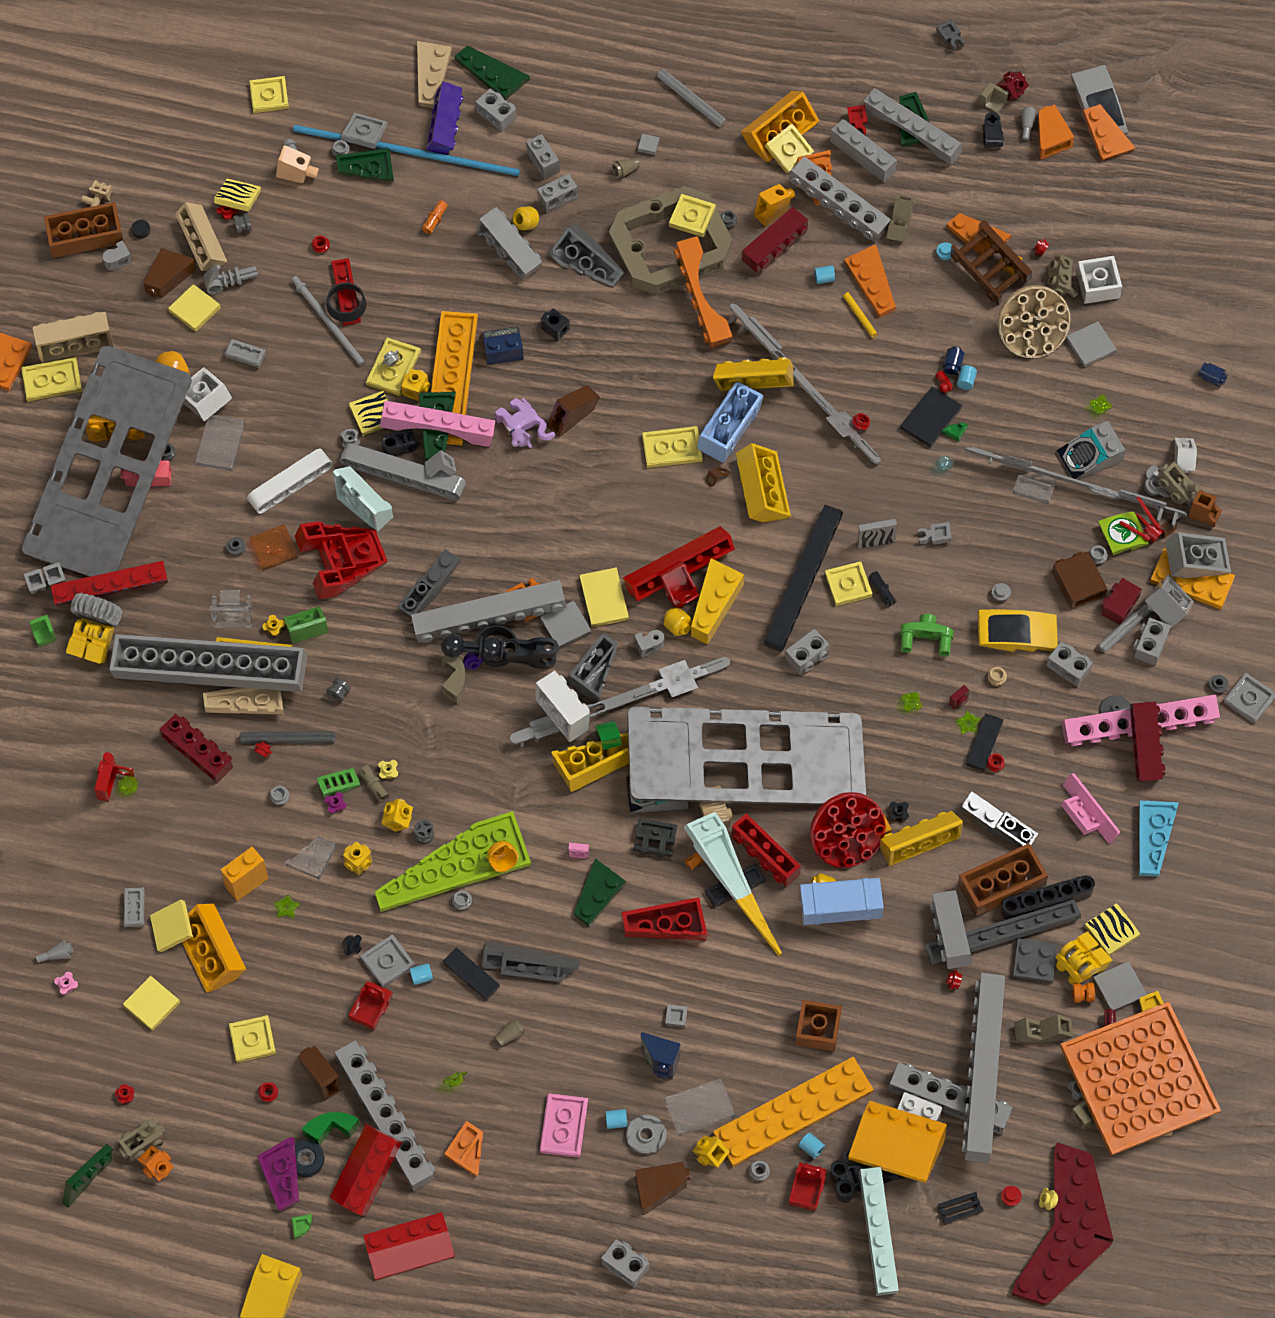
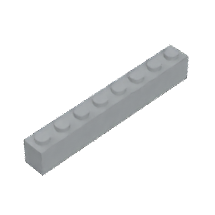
M556 580L420 612L411 616L418 643H427L436 638H444L448 634H465L470 630H481L495 624L503 625L512 620L520 621L530 615L541 616L550 611L559 612L563 608H567L561 581Z

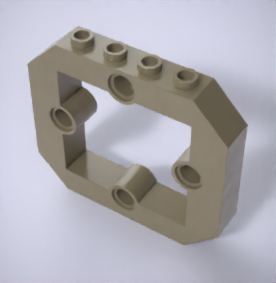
M684 186L675 188L665 194H659L647 201L643 200L631 207H624L618 211L609 230V242L632 287L657 295L687 282L685 276L681 275L679 259L676 260L675 265L650 274L644 262L646 258L645 243L640 239H632L629 230L650 222L659 223L664 217L673 214L681 194L713 203L709 194ZM715 208L704 237L698 236V238L702 239L707 238L713 249L702 256L698 270L699 278L723 270L732 250V237Z

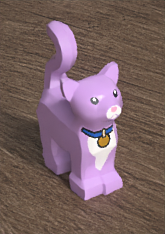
M515 398L510 402V407L518 411L513 415L509 414L502 407L495 411V420L497 423L502 422L507 433L512 436L511 444L513 447H524L527 445L529 448H532L529 441L530 435L525 431L537 424L539 425L537 430L539 438L548 441L555 436L554 432L545 434L547 424L537 415L536 411L524 398L521 400Z

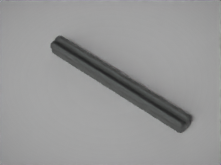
M334 731L240 732L239 735L240 743H261V741L264 743H334L336 738Z

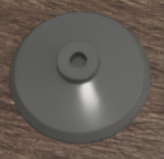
M1113 695L1102 700L1098 711L1099 714L1126 710L1130 709L1129 704L1131 703L1124 697ZM1119 719L1118 727L1126 725L1123 719Z

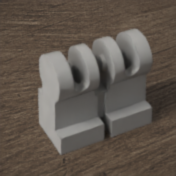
M59 562L43 567L45 575H42L40 569L24 574L31 594L37 593L40 590H46V583L51 586L66 581Z

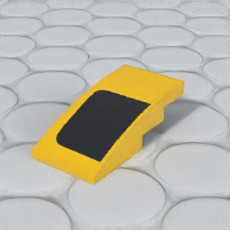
M978 610L979 646L1014 652L1016 649L1031 652L1040 649L1053 652L1058 646L1057 615L1023 610Z

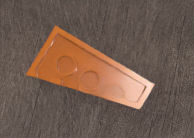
M876 244L845 258L844 263L879 318L895 311L896 306Z

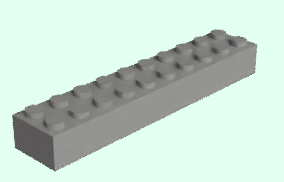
M116 634L110 672L114 678L302 692L307 654L304 648Z

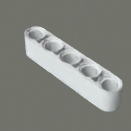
M316 449L250 492L247 500L259 514L264 513L327 472L333 463L322 449Z

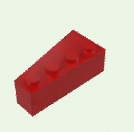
M699 897L621 912L625 937L707 941L708 934Z

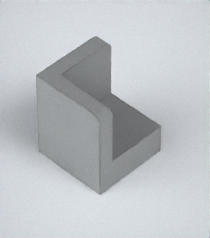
M441 450L425 462L426 472L429 477H432L441 470L449 475H453L456 472L454 458Z

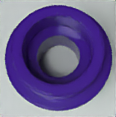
M468 653L464 656L463 664L466 669H477L482 663V658L478 660L477 653Z

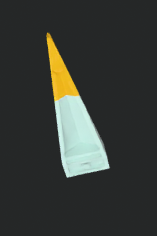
M713 812L686 824L684 830L693 841L695 850L775 953L780 956L782 952L755 901L737 859L728 831L717 813Z

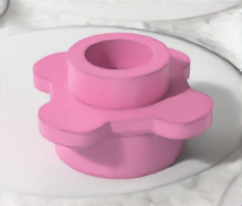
M66 972L64 976L57 977L54 981L59 986L61 994H67L78 987V982L74 981L71 972Z

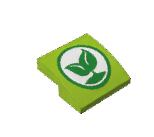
M1134 511L1098 521L1113 556L1129 549L1132 552L1149 545V542L1119 523L1123 521L1144 533Z

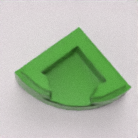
M312 1214L291 1218L295 1239L302 1237L309 1231L312 1224Z

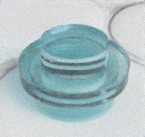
M941 456L935 461L938 470L952 469V464L954 463V460L950 459L949 456Z

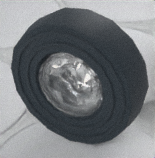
M303 1140L295 1144L297 1175L301 1177L316 1175L324 1165L325 1156L322 1148L311 1140ZM309 1154L311 1161L306 1160L302 1162V1155L307 1156Z

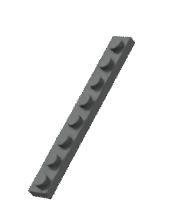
M1073 899L968 931L966 936L970 953L1081 919V913ZM938 941L925 944V951L931 964L942 962L940 950H943V947L938 945Z

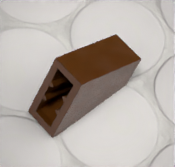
M161 248L144 281L145 292L150 296L163 298L195 272V259Z
M586 385L557 399L546 426L558 437H561L595 409L600 396Z
M316 1046L308 1047L301 1051L298 1056L299 1062L325 1101L342 1091L339 1076Z
M684 1162L635 1170L642 1215L649 1213L687 1188V1180H690L689 1168L684 1167Z

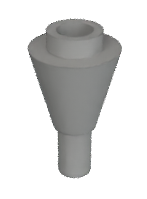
M1026 107L1021 110L1022 140H1029L1030 130L1038 116V112L1033 107Z
M63 940L49 949L48 952L36 955V960L40 963L49 959H71V954L74 953L73 947L70 942L67 943L66 940Z

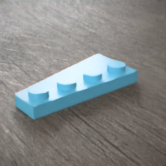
M1139 801V876L1159 877L1179 802Z

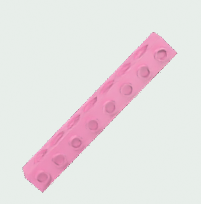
M1216 695L1157 704L1160 707V713L1164 716V721L1162 723L1158 722V725H1161L1162 728L1165 727L1166 731L1177 729V725L1184 724L1185 727L1196 726V722L1203 721V724L1215 723V719L1220 718ZM1196 706L1202 711L1200 717L1194 715L1193 710ZM1130 709L1061 721L1065 744L1071 743V746L1083 745L1082 741L1090 740V743L1101 742L1103 737H1109V740L1119 739L1121 734H1128V737H1132ZM1177 709L1183 713L1181 720L1175 718L1174 713ZM1119 719H1123L1126 722L1124 730L1118 727ZM1101 722H1104L1107 725V731L1105 733L1099 730V724ZM1082 725L1088 728L1089 732L1086 736L1080 733Z

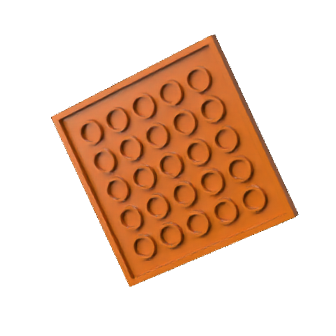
M1170 1002L1060 1044L1062 1053L1110 1156L1221 1112Z

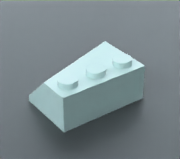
M350 466L333 471L337 499L370 527L375 529L376 532L393 518L392 506L387 501H384Z

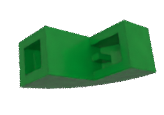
M614 720L595 725L598 742H601L603 750L622 745L621 736Z
M329 1112L310 1120L302 1128V1132L305 1137L320 1146L334 1127L351 1138L360 1126L359 1119L353 1115L342 1112Z

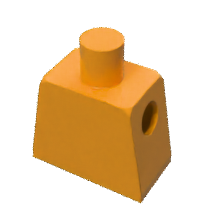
M778 184L759 193L754 216L765 227L787 212L790 200L795 197L794 190L792 188L785 189Z

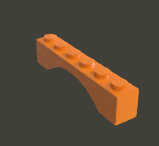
M698 236L677 242L674 255L676 260H680V272L687 281L685 283L688 293H691L693 298L691 299L692 307L698 312L697 321L699 326L703 327L704 342L708 343L710 348L730 343L732 334L727 320L710 307L700 288L698 270L703 250Z

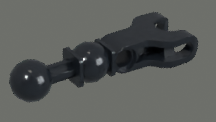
M454 633L445 636L440 644L442 652L451 658L458 657L463 652L478 653V660H481V656L488 661L500 658V661L504 659L507 662L523 663L540 669L554 667L556 654L559 649L557 641L552 638L536 637L529 640L502 639L500 641L495 637L483 639V636H480L479 642L464 641L460 635ZM546 645H551L554 649L550 650L545 649L544 647ZM512 648L515 652L510 653L506 649ZM551 658V661L544 662L542 659Z

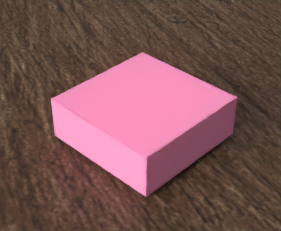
M569 842V856L583 859L589 858V845Z

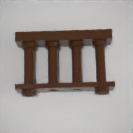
M985 220L978 226V235L961 249H958L954 244L951 246V258L956 263L959 262L987 292V297L998 305L1002 300L1000 294L1018 279L1028 282L1032 278L1031 269ZM982 240H987L991 244L990 248L973 262H970L964 256ZM994 253H999L1003 257L1002 261L985 275H982L976 269ZM1006 266H1011L1015 270L1014 274L997 288H994L988 282Z

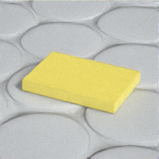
M387 337L366 380V385L401 396L403 376L408 374L411 368H414L421 353V348ZM390 351H399L397 355L400 360L391 367L382 364L385 354Z
M76 357L21 367L27 402L82 392Z
M697 426L642 433L647 468L702 462V452L697 449L699 440Z
M617 567L580 575L591 627L629 620Z

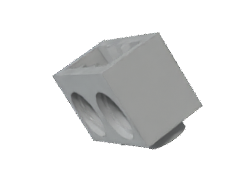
M489 89L475 101L476 112L501 132L517 119L516 107L511 102L508 103L500 93H495L492 89Z
M542 134L526 141L527 154L544 180L560 172L559 159Z
M567 174L538 188V202L547 214L578 199V187L571 176Z
M1149 618L1147 624L1143 623L1139 633L1142 634L1140 640L1136 639L1133 650H1136L1134 658L1156 666L1168 638L1171 625ZM1151 631H1155V632H1157L1158 634H1157V635H1153V634H1151L1150 632H1151ZM1144 647H1149L1151 650L1147 651Z
M813 629L785 650V660L800 675L804 671L808 672L817 661H822L829 655L830 644L816 629ZM812 646H818L820 648L813 649ZM804 657L805 660H798L797 658Z
M1062 641L1048 657L1047 661L1048 668L1077 687L1091 672L1093 665L1089 657L1081 655L1071 645L1065 644ZM1059 656H1065L1067 659H1060ZM1079 666L1082 670H1077L1074 667Z
M616 1239L602 1256L601 1263L635 1288L649 1270L648 1259L641 1253L636 1254L631 1250L632 1247L625 1241L620 1242ZM619 1252L622 1253L624 1257L622 1259L617 1260L613 1257V1255ZM636 1264L640 1266V1269L633 1272L629 1267Z

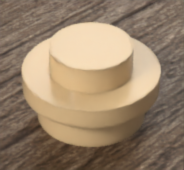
M994 667L988 672L987 678L992 685L1000 686L1006 682L1007 674L1001 667Z

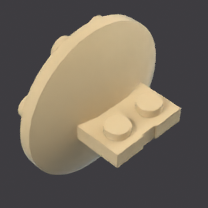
M1040 285L1021 288L1008 297L1001 307L997 324L999 336L1004 345L1018 356L1024 358L1046 356L1056 350L1068 334L1070 327L1068 305L1051 288Z

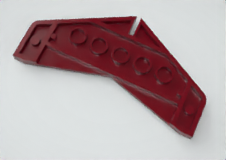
M1058 1142L1053 1154L1054 1191L1058 1195V1202L1054 1207V1225L1015 1282L1012 1292L1013 1296L1041 1305L1050 1304L1112 1246V1243L1094 1238V1236L1111 1242L1114 1240L1093 1156L1087 1151Z

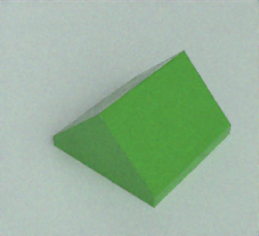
M319 606L283 617L292 644L328 633L326 618Z

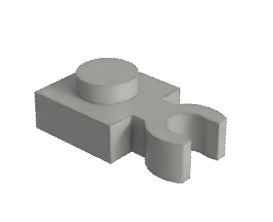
M949 522L931 525V530L925 528L918 529L919 535H926L923 538H919L920 544H927L930 540L933 541V545L952 542Z

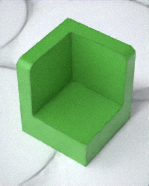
M47 615L29 622L38 647L57 641Z

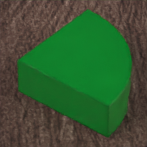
M968 424L948 425L943 430V434L959 442L967 430Z

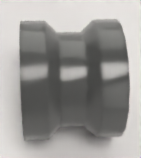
M248 213L240 217L233 216L237 234L245 230L248 232L252 231Z
M335 678L333 686L328 688L327 694L334 700L342 702L345 698L344 695L349 693L351 687L345 681Z
M420 820L415 824V838L419 843L427 844L434 839V829L431 822Z

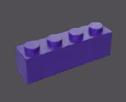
M442 81L436 89L426 150L447 155L450 150L454 149L456 141L453 139L458 130L456 122L460 117L461 111L459 106L463 101L461 87Z

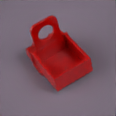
M679 562L658 574L665 588L664 592L674 608H683L684 605L695 601L699 597V593L696 591L697 587H695L684 563Z
M110 752L104 753L103 761L100 760L97 770L98 778L94 789L97 800L109 802L117 774L134 777L135 775L133 769L116 765L114 756Z
M367 981L364 988H361V992L348 1015L349 1020L375 1030L380 1018L385 1014L393 992L388 990V988L378 986L374 982Z
M799 1162L798 1169L795 1172L789 1205L817 1211L819 1199L825 1185L827 1169Z

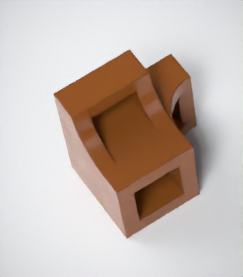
M1199 490L1192 503L1188 517L1215 527L1222 510L1217 507L1215 496Z

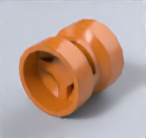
M1073 983V1002L1081 1003L1082 1001H1087L1088 1003H1094V983H1086L1085 985Z

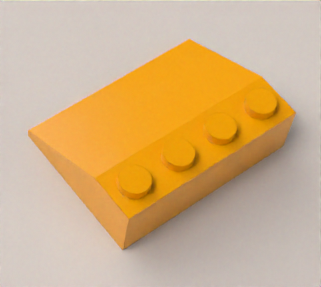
M869 1100L848 1159L871 1167H881V1170L926 1183L944 1144L947 1124Z

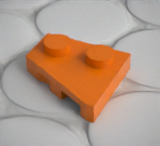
M466 1121L444 1153L446 1158L475 1177L479 1173L483 1131Z

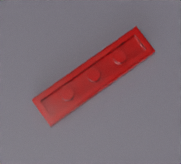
M349 258L331 261L335 285L344 282L354 284ZM343 289L337 291L341 312H350L358 307L355 290ZM361 318L351 322H343V326L361 323Z

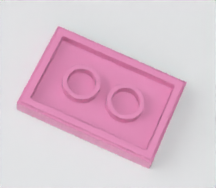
M548 1093L540 1153L580 1158L588 1098Z

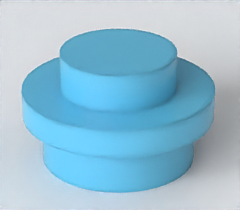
M944 242L938 245L936 252L940 259L949 260L951 258L952 244Z

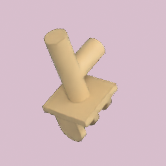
M95 180L92 187L89 188L92 195L95 196L94 199L83 195L81 202L92 207L99 205L101 199L110 201L113 186H106L105 183L100 184L99 181Z

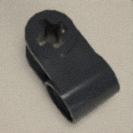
M995 112L987 113L984 119L983 142L985 148L1003 147L1004 137L1001 118Z
M404 429L385 435L382 439L383 453L398 456L417 450L419 444L414 439L413 429Z

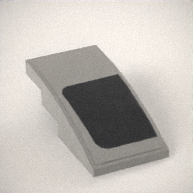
M1102 65L1072 73L1071 79L1077 91L1076 97L1082 111L1100 104L1122 132L1128 134L1123 112L1106 66Z

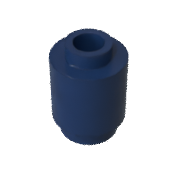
M953 346L947 349L943 363L946 374L957 375L961 370L965 356L961 348Z
M1204 363L1198 375L1202 377V380L1217 387L1220 384L1224 385L1228 377L1225 374V369L1212 363Z

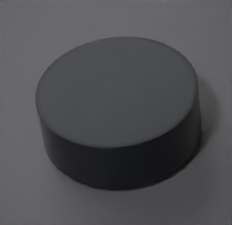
M137 220L132 224V232L135 237L145 238L150 234V225L146 220Z

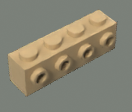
M185 202L175 214L200 270L208 271L214 265H220L222 268L227 263V259L202 205Z

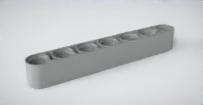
M352 443L345 445L339 462L346 467L350 466L352 469L452 500L460 499L466 485V481L460 476L438 471L432 477H429L424 465Z

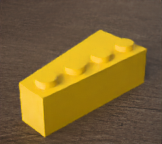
M710 559L691 625V637L706 644L710 642L744 586V574L714 559Z
M628 732L620 734L622 745L603 750L600 741L587 742V745L572 746L568 747V750L551 752L553 764L571 792L629 764Z

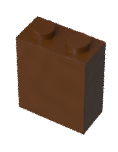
M1088 551L1084 553L1078 552L1071 558L1060 559L1053 564L1052 574L1071 610L1106 597L1107 587Z

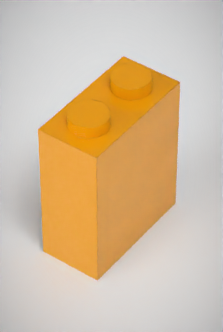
M250 847L220 869L225 888L237 902L268 879L264 859L253 847Z

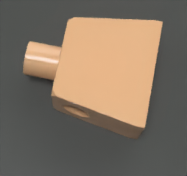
M284 145L278 159L276 177L304 183L306 176L316 179L319 168L310 166L311 157Z

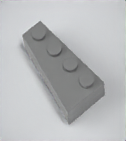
M495 207L479 219L476 233L479 236L483 235L486 238L485 242L490 247L493 245L496 248L497 255L501 259L506 258L508 260V266L522 280H525L540 269L542 264L540 255L530 248L529 242L519 235L516 226L509 223L506 214L502 210L499 211Z

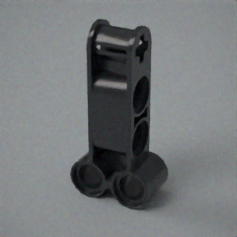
M843 1160L834 1161L829 1175L831 1181L837 1184L835 1191L837 1200L842 1203L851 1201L854 1191L861 1190L860 1169L875 1167L862 1163L848 1166ZM842 1169L844 1174L837 1175L834 1170ZM881 1170L883 1184L906 1178ZM848 1188L850 1193L843 1194L840 1192V1189Z

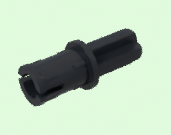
M872 572L869 575V579L876 589L875 593L879 594L887 608L891 607L890 602L894 605L897 601L890 592L889 585L885 584L879 572Z

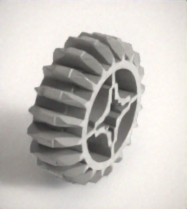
M76 594L71 603L70 610L76 616L116 627L122 617V610L119 606L93 595Z

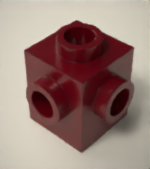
M1009 71L1003 75V79L996 86L1008 92L1007 99H1016L1024 94V90L1029 85L1021 72Z

